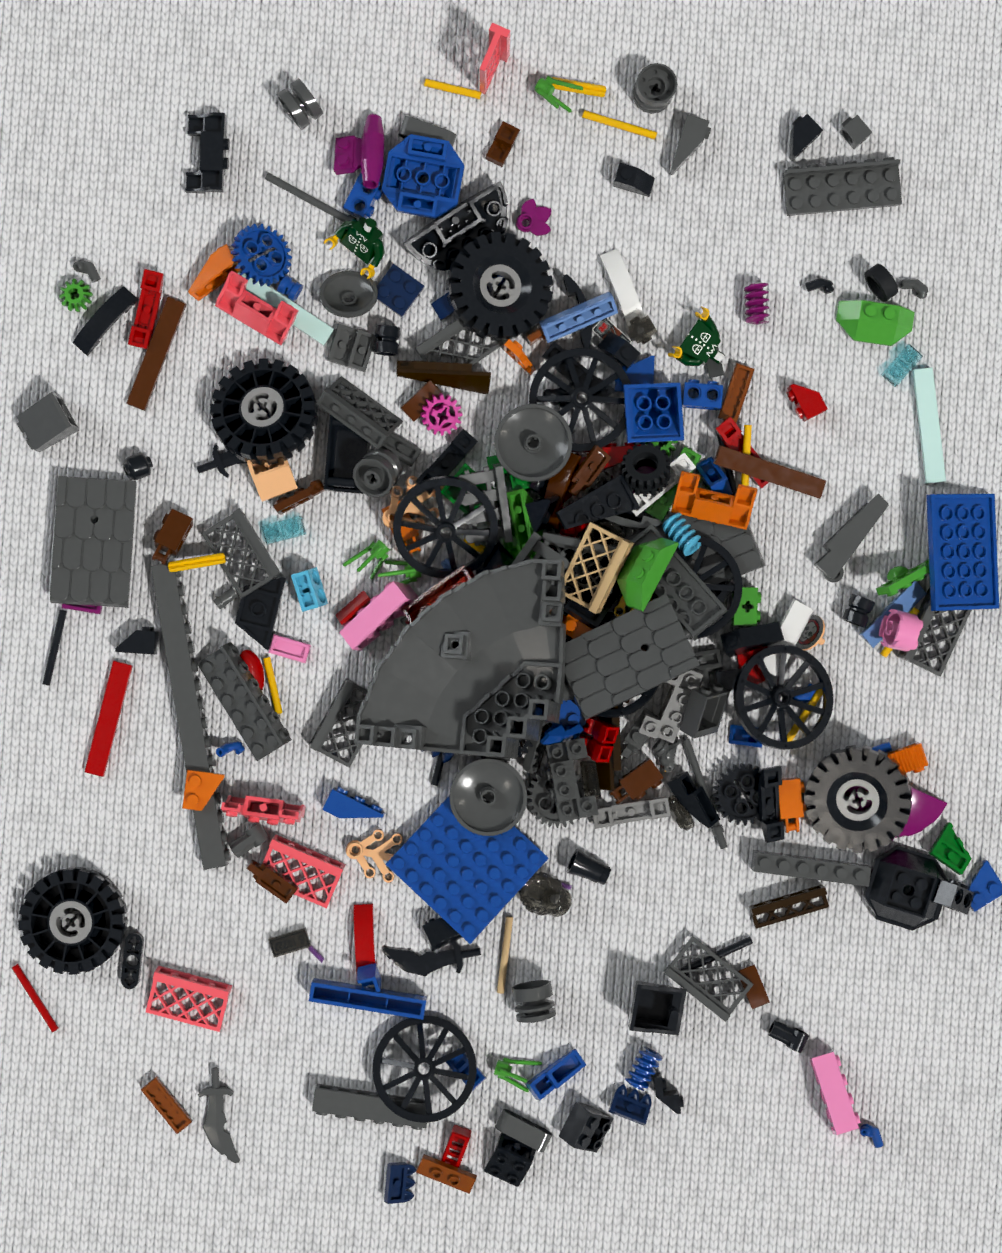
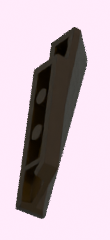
M397 360L396 375L398 377L428 382L431 379L437 385L481 394L489 393L491 372H474L470 363Z
M599 717L605 722H609L613 725L620 727V717ZM620 729L615 744H610L614 747L609 762L594 763L595 769H593V774L596 776H592V782L594 783L591 784L592 789L595 787L598 790H615L614 771H622Z

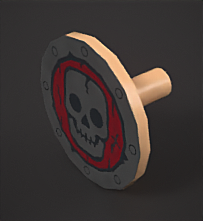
M814 614L811 616L796 647L805 651L812 649L817 644L823 645L825 643L823 638L825 624L821 617Z

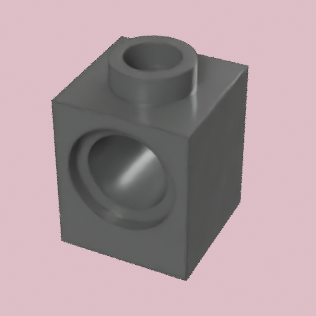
M858 115L853 119L851 117L847 118L841 124L843 128L840 130V134L853 149L857 148L872 134V131Z

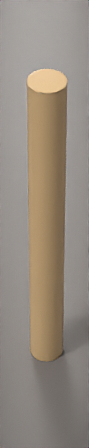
M506 916L497 985V993L504 994L513 924V917Z

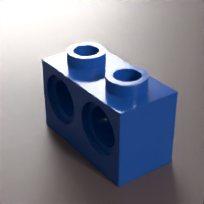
M361 173L343 209L346 213L356 218L364 217L367 219V217L370 218L375 209L373 205L376 200L379 201L383 192L379 182L378 187L371 193H365L363 191L365 187L363 186ZM358 203L365 204V208L361 211L356 210L355 206Z
M690 379L683 384L682 408L716 411L721 409L723 385H719V382L707 381V384H701L699 380ZM688 390H696L698 393L697 398H690ZM714 391L717 398L710 400L707 397V392Z

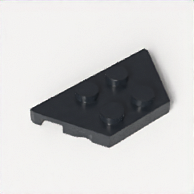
M284 577L271 580L249 595L241 598L235 624L267 650L270 647L286 582ZM250 585L244 586L243 592L248 590Z

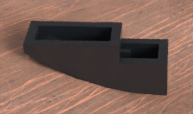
M688 771L676 775L667 782L681 805L700 823L710 828L720 820L703 786L696 788Z

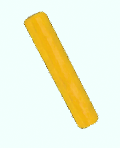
M551 77L583 87V90L553 84L557 90L604 97L606 93V86Z
M217 553L168 562V569L172 573L223 564L226 562L225 554Z

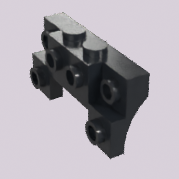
M212 112L202 115H188V136H201L199 166L201 172H186L185 192L206 194V192L223 193L224 175L226 169H229V158H226V150L230 149V140L226 137V114Z

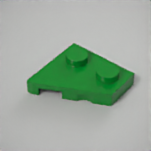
M948 822L930 849L929 854L958 875H962L972 858L968 851L964 849L960 837L956 836L952 829V823Z

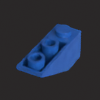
M339 786L337 789H332L322 809L338 818H383L385 815L382 812L383 808L375 804L370 806L365 803L366 800L357 795L352 797L348 795L349 791Z

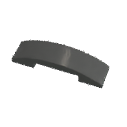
M616 515L603 519L613 525L629 529H646L651 524L657 527L662 522L647 516H642L640 522Z

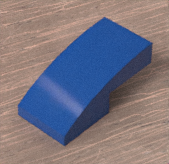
M465 1053L446 1061L454 1072L469 1073V1063ZM478 1067L473 1090L487 1078Z

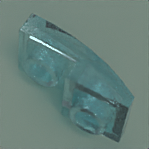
M908 344L881 375L896 387L909 371L914 368L923 355Z
M302 516L261 526L266 545L306 535Z

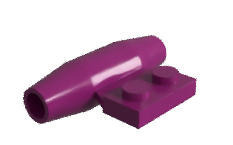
M377 114L367 116L362 139L354 135L336 138L334 172L336 175L355 173L357 169L361 168L363 186L368 189L378 187L383 169L385 142L381 116Z

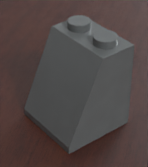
M53 392L17 416L19 421L17 425L22 433L25 432L28 437L26 440L27 444L32 450L34 449L37 452H41L79 431L62 397Z

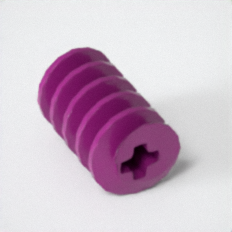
M753 283L744 288V291L749 293L744 296V299L748 300L745 303V307L749 308L745 311V314L750 316L745 319L746 323L754 325L769 323V321L764 320V318L770 316V314L764 313V310L769 309V306L764 305L769 299L763 297V295L769 293V291L763 290L764 287L768 286V283Z

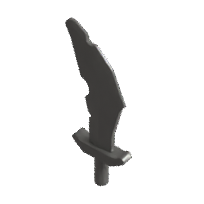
M211 1068L212 1086L204 1088L198 1094L199 1097L209 1095V1106L203 1129L213 1148L221 1155L225 1154L228 1160L239 1163L240 1158L236 1153L231 1135L224 1129L227 1120L223 1112V1095L232 1096L234 1091L226 1086H220L219 1068Z

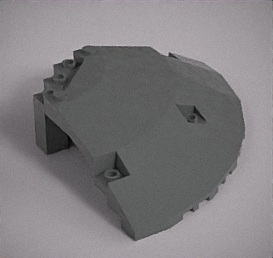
M530 559L509 566H501L493 570H485L475 575L471 580L461 583L460 586L453 590L450 589L441 594L439 599L431 606L426 607L417 615L418 617L412 623L404 627L398 635L400 637L394 645L390 646L389 652L377 664L372 682L368 685L365 700H362L357 713L354 744L517 759L519 740L538 741L540 722L559 723L560 707L563 704L565 685L566 624L562 623L565 604L564 561ZM553 609L557 610L555 616L551 615V611ZM457 641L459 645L457 648H454L453 644ZM411 736L412 740L408 743L407 737Z

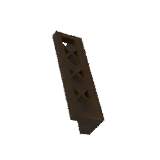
M821 884L750 905L749 909L755 928H761L828 908L829 904L826 898L827 891L825 886ZM822 897L823 904L815 906L810 903L813 898ZM806 903L801 911L792 909L793 904ZM787 908L784 916L779 917L773 914L776 909ZM769 914L766 921L758 923L756 915Z

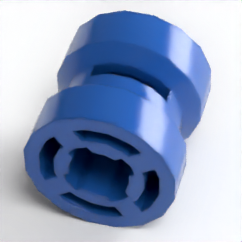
M286 275L281 280L277 292L287 295L288 299L294 302L300 295L303 285L299 282L295 283L291 277Z

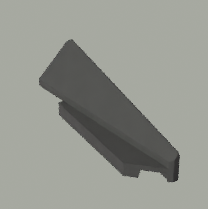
M879 493L869 503L862 506L822 546L828 552L814 566L829 578L834 579L889 506Z

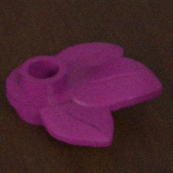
M534 199L526 201L522 205L521 214L517 217V228L522 232H531L536 236L548 234L551 229L546 222L551 215V208L536 207ZM523 220H528V221H529V225H528V226H524V225L522 224V221H523Z

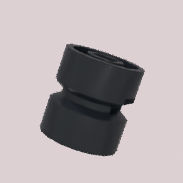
M376 325L375 337L378 340L374 342V354L398 356L399 344L396 341L400 339V327Z
M851 594L848 604L850 608L845 609L842 620L866 628L869 620L866 614L871 613L875 602Z

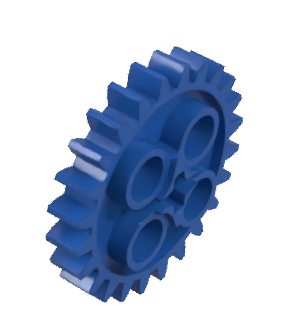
M253 224L251 227L246 226L244 230L242 229L238 232V235L234 237L235 241L231 244L235 248L231 251V254L236 255L232 261L238 263L235 269L241 268L240 275L246 274L247 280L252 278L253 284L259 281L260 286H263L265 283L267 286H270L272 283L276 284L279 280L281 281L289 272L288 268L292 264L288 261L292 259V256L287 255L291 249L285 248L288 242L281 241L283 235L277 236V230L271 232L270 226L264 229L263 224H260L258 227L256 224ZM271 248L275 249L274 251H271L266 255L258 257L256 260L252 262L248 261L249 259H252L257 255L265 253L267 250Z

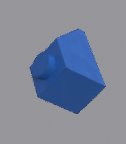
M712 456L696 465V469L707 490L728 495L733 494L728 478L718 465L713 464L714 459Z

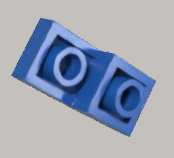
M580 724L574 727L570 725L565 729L562 725L555 729L551 727L544 732L545 736L540 742L544 745H551L576 739L584 729Z

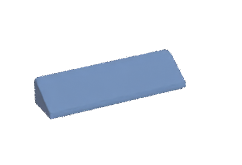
M607 292L541 320L539 324L547 343H550L618 313L612 294Z
M917 581L911 582L912 585L905 588L859 634L872 648L882 640V637L879 636L880 624L883 617L891 613L888 612L889 610L896 609L909 612L927 594Z

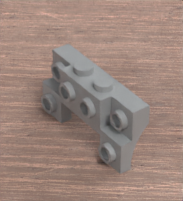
M692 669L667 681L666 683L671 684V687L659 712V717L645 713L638 732L655 739L660 738L674 743L683 720L691 690L699 686L703 672Z

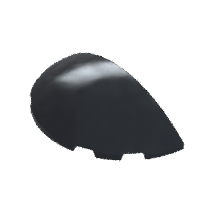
M501 181L469 197L427 224L403 243L406 249L418 261L429 265L431 268L446 271L449 270L458 253L470 241H474L476 237L484 234L488 236L491 232H501V235L504 234L508 222V201Z

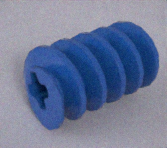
M645 1046V1051L639 1050L642 1058H635L639 1064H632L635 1072H628L632 1078H625L630 1085L644 1091L643 1088L649 1087L646 1081H652L650 1074L654 1075L656 1073L653 1067H659V1063L656 1060L662 1061L663 1059L662 1055Z

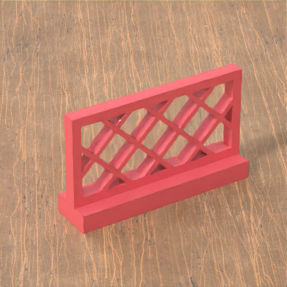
M494 23L489 28V48L479 69L480 92L486 94L500 60L507 62L510 56V30Z
M276 834L271 840L263 861L267 865L269 860L270 864L268 865L272 866L276 871L275 865L284 862L288 871L281 873V875L289 874L292 882L297 886L307 882L311 890L304 893L298 887L294 895L324 908L328 907L346 865ZM272 850L280 852L283 859L273 862L271 857ZM292 858L298 860L300 867L291 870L287 860ZM313 866L318 874L309 877L305 868ZM302 869L306 879L296 882L293 872ZM329 873L336 876L333 883L326 885L323 875ZM319 877L323 886L314 889L310 880ZM325 889L328 896L326 901L318 899L315 892Z
M158 966L153 975L146 1012L220 1032L232 985ZM157 982L165 983L168 990L160 993L156 987ZM178 987L183 988L187 995L178 998L174 990ZM170 992L175 1001L167 1005L162 996ZM197 992L202 993L205 1000L197 1003L193 994ZM189 997L194 1006L186 1010L181 1001ZM215 997L224 999L222 1006L215 1008L211 1000ZM158 998L164 1006L161 1009L151 1008L153 1001ZM208 1002L213 1011L204 1015L199 1006ZM175 1004H178L182 1010L178 1015L174 1014L170 1009ZM196 1008L201 1017L192 1019L188 1012ZM215 1014L218 1018V1024H211L207 1017Z

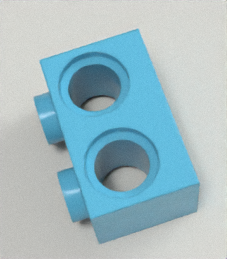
M317 567L291 575L302 612L328 604Z

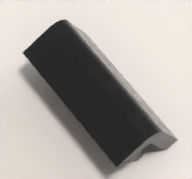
M330 415L324 490L364 494L355 485L353 469L367 453L368 442L332 415Z

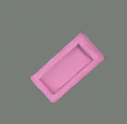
M274 634L268 653L306 663L311 645Z

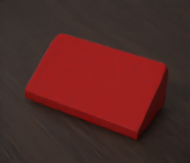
M362 591L336 614L339 622L344 625L349 620L355 618L360 609L371 603L369 595Z

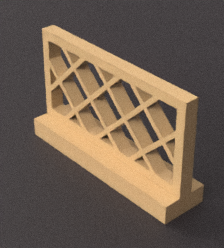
M590 522L565 573V585L567 582L573 581L576 592L570 594L565 591V597L588 608L589 611L595 614L601 613L634 542ZM593 528L598 530L601 536L600 540L592 542L590 537ZM613 538L619 541L616 549L609 551L606 540ZM603 542L606 552L596 555L593 544ZM590 546L593 557L584 560L581 552L584 547ZM607 555L609 560L608 566L600 568L598 557ZM594 559L597 570L588 573L585 562ZM581 563L585 574L575 577L573 569L575 565ZM598 572L601 580L599 584L592 586L589 575ZM586 576L589 588L579 590L576 579ZM590 590L592 595L590 603L583 601L581 592Z

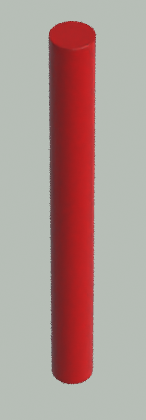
M19 964L13 966V972L53 1033L59 1027Z

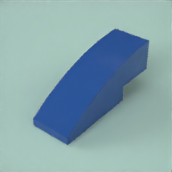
M574 1049L542 1070L525 1085L536 1100H541L584 1068L586 1063L577 1050Z

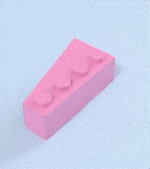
M395 581L389 582L380 594L370 600L371 603L357 612V616L353 620H349L343 625L344 628L339 633L352 650L361 651L380 636V630L389 629L394 625V619L400 616L404 617L409 613V607L413 604L418 606L422 600L410 585Z
M834 1052L810 1058L817 1084L821 1087V1098L824 1104L827 1105V1117L830 1123H833V1127H831L832 1134L839 1135L859 1129L860 1118L858 1113L853 1111L852 1104H854L851 1093H847L845 1085H848L845 1074L840 1072L839 1066H841L839 1056L835 1055Z

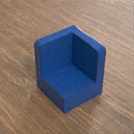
M377 964L358 967V984L361 983L362 987L374 985L376 992H380L381 976Z

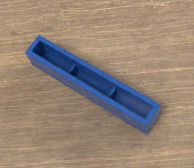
M313 978L309 995V1002L421 1020L424 1018L427 996L386 989L376 992L374 987H362V985Z

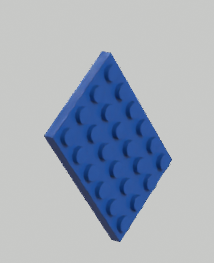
M995 494L926 495L931 611L999 609Z

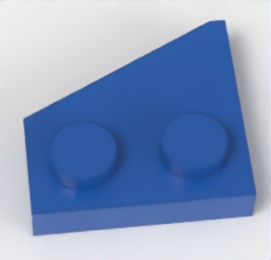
M655 356L647 357L631 365L625 372L631 384H654ZM619 378L615 380L614 392H624Z
M988 860L982 862L977 875H974L968 889L975 893L970 906L974 912L1002 895V883Z

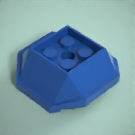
M410 134L388 152L382 192L397 212L436 219L458 205L465 167L449 141ZM420 176H427L429 178L426 183L418 181Z

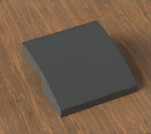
M337 324L326 361L366 372L376 339L375 335L360 329L356 330L342 324Z

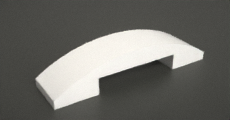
M618 249L600 255L627 327L645 321L636 290Z
M685 453L670 463V481H668L666 488L663 487L662 492L659 493L657 491L656 495L653 496L647 494V497H644L643 494L639 496L635 495V493L633 494L640 506L639 509L632 510L635 516H638L675 486L679 481L681 471L690 473L696 468Z

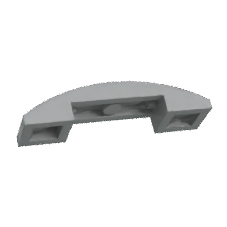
M668 797L598 808L599 815L593 816L595 829L646 819L670 817Z

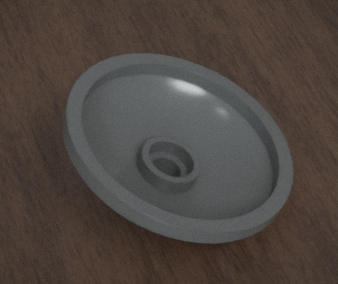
M341 271L329 276L323 282L320 288V300L324 308L336 316L345 318L358 317L370 311L376 304L378 298L377 286L371 278L367 279L368 276L366 274L361 276L360 272Z

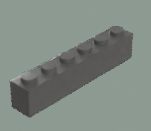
M753 850L751 869L754 872L869 887L871 867L865 864Z
M324 1084L316 1085L312 1111L318 1115L334 1114L335 1117L342 1119L354 1117L356 1121H365L367 1119L373 1120L376 1124L387 1122L392 1123L396 1127L407 1125L415 1130L427 1128V1123L409 1121L396 1115L383 1103L377 1092ZM388 1094L399 1107L405 1099L404 1096ZM411 1098L406 1111L427 1115L425 1100Z

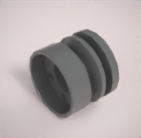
M660 63L649 64L642 69L632 92L633 100L639 109L643 112L654 114L660 113L667 108L678 85L673 70Z
M535 980L512 987L514 1002L522 1003L515 1007V1012H518L516 1015L517 1022L535 1023L556 1015L555 1008H552L555 1005L554 1001L545 1000L553 995L551 981Z

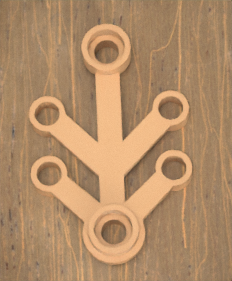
M409 476L406 479L405 494L416 485L415 481L417 478L415 476ZM409 479L414 480V485L409 483ZM394 486L390 490V507L382 515V521L388 528H393V521L390 520L389 516L395 515L398 499L403 494V489L400 486ZM394 489L399 491V495L394 493ZM435 490L430 495L424 492L416 498L423 503L432 496L436 497ZM412 502L409 503L403 514L411 513L425 516ZM437 508L428 509L430 512H436V518L440 516ZM402 517V520L413 522L419 521L420 523L425 524V521L422 518H416L415 520Z
M376 829L372 835L361 842L352 840L347 844V856L351 859H357L364 870L366 878H373L376 870L374 867L369 866L364 856L372 857L381 871L385 882L390 883L394 880V873L387 868L383 860L389 861L394 854L386 853L385 851L394 845L402 843L403 837L401 834H393L391 839L374 850L366 847L374 841H381L383 839L384 832L381 829ZM381 832L382 837L376 838L375 833ZM394 836H399L400 842H394ZM357 846L359 852L354 853L352 847ZM372 869L374 873L369 876L366 871ZM390 873L392 879L387 880L385 874Z

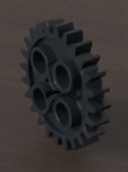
M740 763L739 768L733 764V770L726 767L727 774L725 775L720 772L722 779H715L719 785L712 787L717 790V793L712 794L713 797L717 798L713 804L720 805L716 810L718 812L723 811L721 816L723 818L728 816L730 823L735 819V824L739 825L742 820V824L746 826L747 820L751 824H754V818L760 821L758 801L754 802L752 799L753 794L758 792L761 771L758 773V766H755L752 770V764L748 763L746 768L744 763ZM749 776L750 783L744 786L742 780L744 777ZM734 780H737L740 788L746 792L745 796L753 805L752 809H750L746 799L741 797L742 793L735 785ZM733 786L734 794L727 796V788ZM744 803V810L737 812V805Z

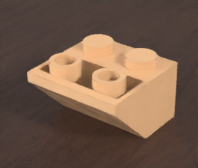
M283 457L277 458L278 463L268 465L267 460H263L262 465L252 464L251 460L246 461L262 502L298 489L288 460L284 461Z

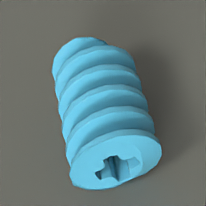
M676 513L662 524V528L670 539L679 543L678 549L683 552V555L689 556L700 548L701 542L698 541L701 536H694L696 533L695 529L688 531L691 525H684L686 519H680L682 514Z

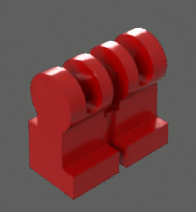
M594 716L585 721L589 726L583 725L582 727L583 731L589 735L580 734L579 739H585L587 755L593 761L609 762L614 747L610 744H615L620 727Z

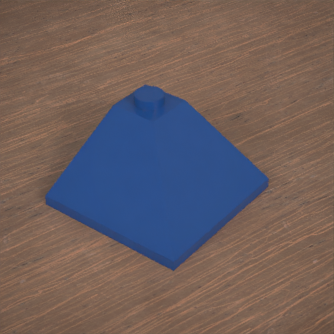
M680 383L623 385L627 443L684 441Z

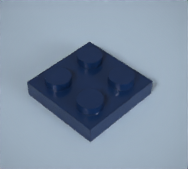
M393 263L377 285V300L403 318L425 286Z

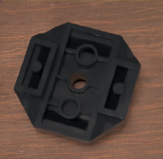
M896 845L891 850L874 859L869 887L866 886L863 896L875 919L913 931L938 920L942 905L935 903L934 899L941 880L948 882V879L933 856ZM906 885L911 886V891L908 894L903 893Z

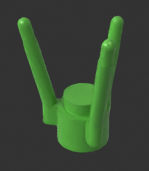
M549 76L546 79L540 78L535 86V92L545 98L556 109L561 106L571 113L572 110L552 95L555 90L553 84L583 90V87L556 80Z
M380 540L376 543L373 541L367 548L343 563V566H347L370 551L371 555L361 564L357 572H360L374 557L377 560L381 557L370 576V579H374L383 562L388 557L387 553L390 549Z
M386 560L385 564L405 565L404 570L378 573L377 575L378 577L405 574L406 578L409 579L400 582L404 584L416 582L417 578H421V572L415 570L406 561Z
M505 1057L503 1061L498 1060L494 1075L525 1092H529L528 1088L509 1078L512 1077L524 1083L528 1081L521 1076L511 1073L512 1066L509 1064L542 1065V1062L513 1060Z

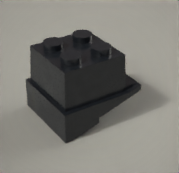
M636 981L628 1025L629 1030L679 1035L687 989Z

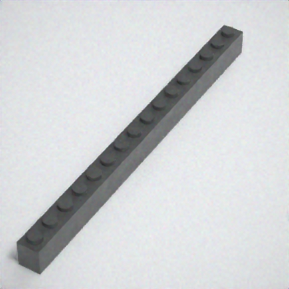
M168 563L166 565L151 566L186 773L188 769L213 773L212 766H215L213 754L210 755L209 751L211 739L206 734L208 721L206 717H203L202 709H205V704L199 694V690L202 688L200 679L196 677V672L198 671L197 661L193 659L195 646L194 642L190 641L189 634L192 633L190 622H187L186 619L188 607L183 602L185 589L184 585L180 584L179 577H182V572H169ZM216 791L202 811L193 810L203 870L227 866L231 860L230 850L226 849L225 843L228 841L227 832L223 830L222 826L224 814L219 809L221 796Z

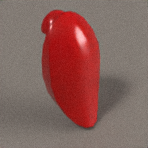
M244 650L241 652L240 657L248 665L250 673L258 681L262 691L264 687V671L261 661L253 651Z

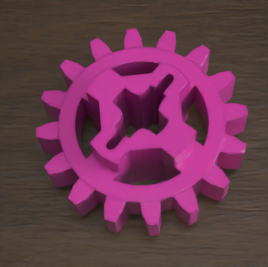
M442 393L439 394V398L432 395L433 400L426 399L428 405H422V409L425 411L420 413L421 417L425 418L422 420L423 425L428 424L426 429L428 431L433 429L432 432L435 435L438 431L441 436L444 435V431L451 434L450 429L457 430L455 424H461V420L458 418L463 416V413L458 411L461 409L460 404L455 405L457 403L456 398L451 400L449 394L446 398H444ZM450 405L454 409V415L449 412ZM444 411L446 415H442L439 418L438 413H442ZM429 414L434 417V423L430 421Z

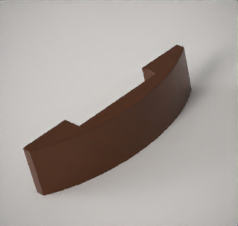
M571 452L565 467L549 479L544 498L558 495L560 499L547 526L555 529L560 528L561 522L555 512L563 507L570 479L580 463V455Z

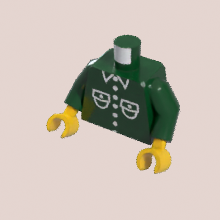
M361 217L358 221L352 219L343 222L334 232L335 235L328 237L324 244L329 240L332 241L333 246L329 249L332 250L337 246V240L341 239V244L367 265L369 264L368 267L360 271V275L362 276L368 271L369 276L367 279L374 277V267L378 266L385 254L382 242L383 233L376 227V221L372 218L366 219Z
M701 306L702 314L695 312V316L701 320L698 319L680 347L672 346L675 349V353H668L669 357L676 358L685 366L705 365L709 358L719 364L725 354L716 349L721 342L719 339L720 334L715 322L709 315V310Z

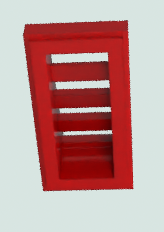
M454 1125L441 1161L459 1168L472 1131ZM452 1141L461 1143V1144H463V1146H462V1145H459V1144H456V1143H454V1142H452ZM450 1148L460 1151V1153L450 1150ZM447 1155H450V1156L455 1157V1158H458V1159H457V1160H454V1159L448 1158Z

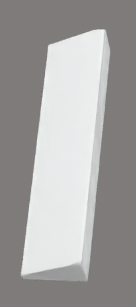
M793 599L780 624L785 640L771 644L768 647L777 645L796 646L814 610ZM780 653L772 654L762 659L770 675L778 677ZM787 654L786 663L791 656L790 654Z

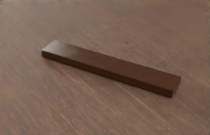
M167 297L126 404L146 411L186 308V303Z
M720 445L713 462L715 465L821 499L826 480Z

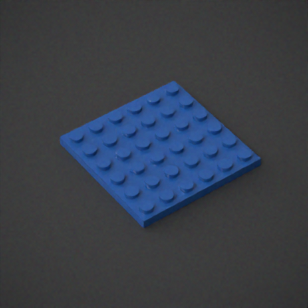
M449 795L385 865L471 944L549 858L515 826L502 834L494 836H482L468 831L455 818L451 809Z

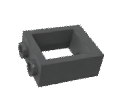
M716 682L693 688L679 730L694 739L718 732L730 691L723 688L722 684Z

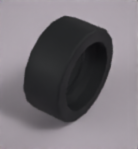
M877 263L864 273L869 288L881 301L886 302L898 293L897 283L883 265Z

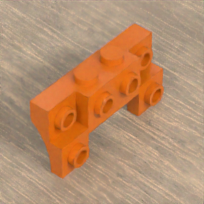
M681 471L672 504V513H681L682 515L747 530L757 488L738 484L735 496L698 488L700 475Z

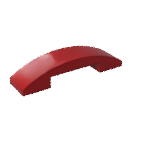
M144 269L140 287L142 288L134 326L131 327L128 345L147 349L149 346L161 300L163 273Z
M728 417L715 430L727 448L743 453L744 436L741 433L742 431L734 420ZM751 446L750 455L760 458ZM750 476L760 488L769 483Z
M354 904L356 972L358 967L376 963L373 904Z

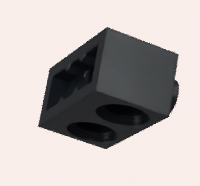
M949 879L946 882L941 880L934 902L968 915L975 893L968 890L969 886L958 881Z

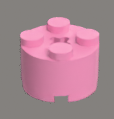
M896 609L889 610L888 612L891 613L883 617L879 629V636L883 639V642H881L882 646L904 652L915 650L918 646L920 631L923 628V621L919 620L918 616Z

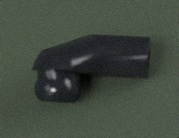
M823 278L805 283L808 292L823 288L826 294L834 291L833 282Z

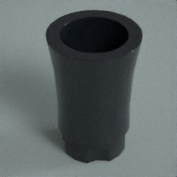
M578 848L573 853L567 867L568 874L580 876L602 885L606 883L611 872L610 867L588 856Z

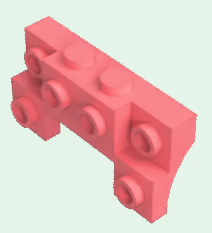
M231 270L215 306L277 344L282 345L288 336L291 326L295 322L299 310L284 301H281L276 309L246 291L248 280Z
M228 795L227 800L222 802L221 810L226 813V816L237 817L239 814L248 818L249 822L259 823V820H264L270 825H278V822L295 825V822L300 823L301 818H304L306 808L302 804L301 806L286 804L284 800L254 796L238 798L232 795Z

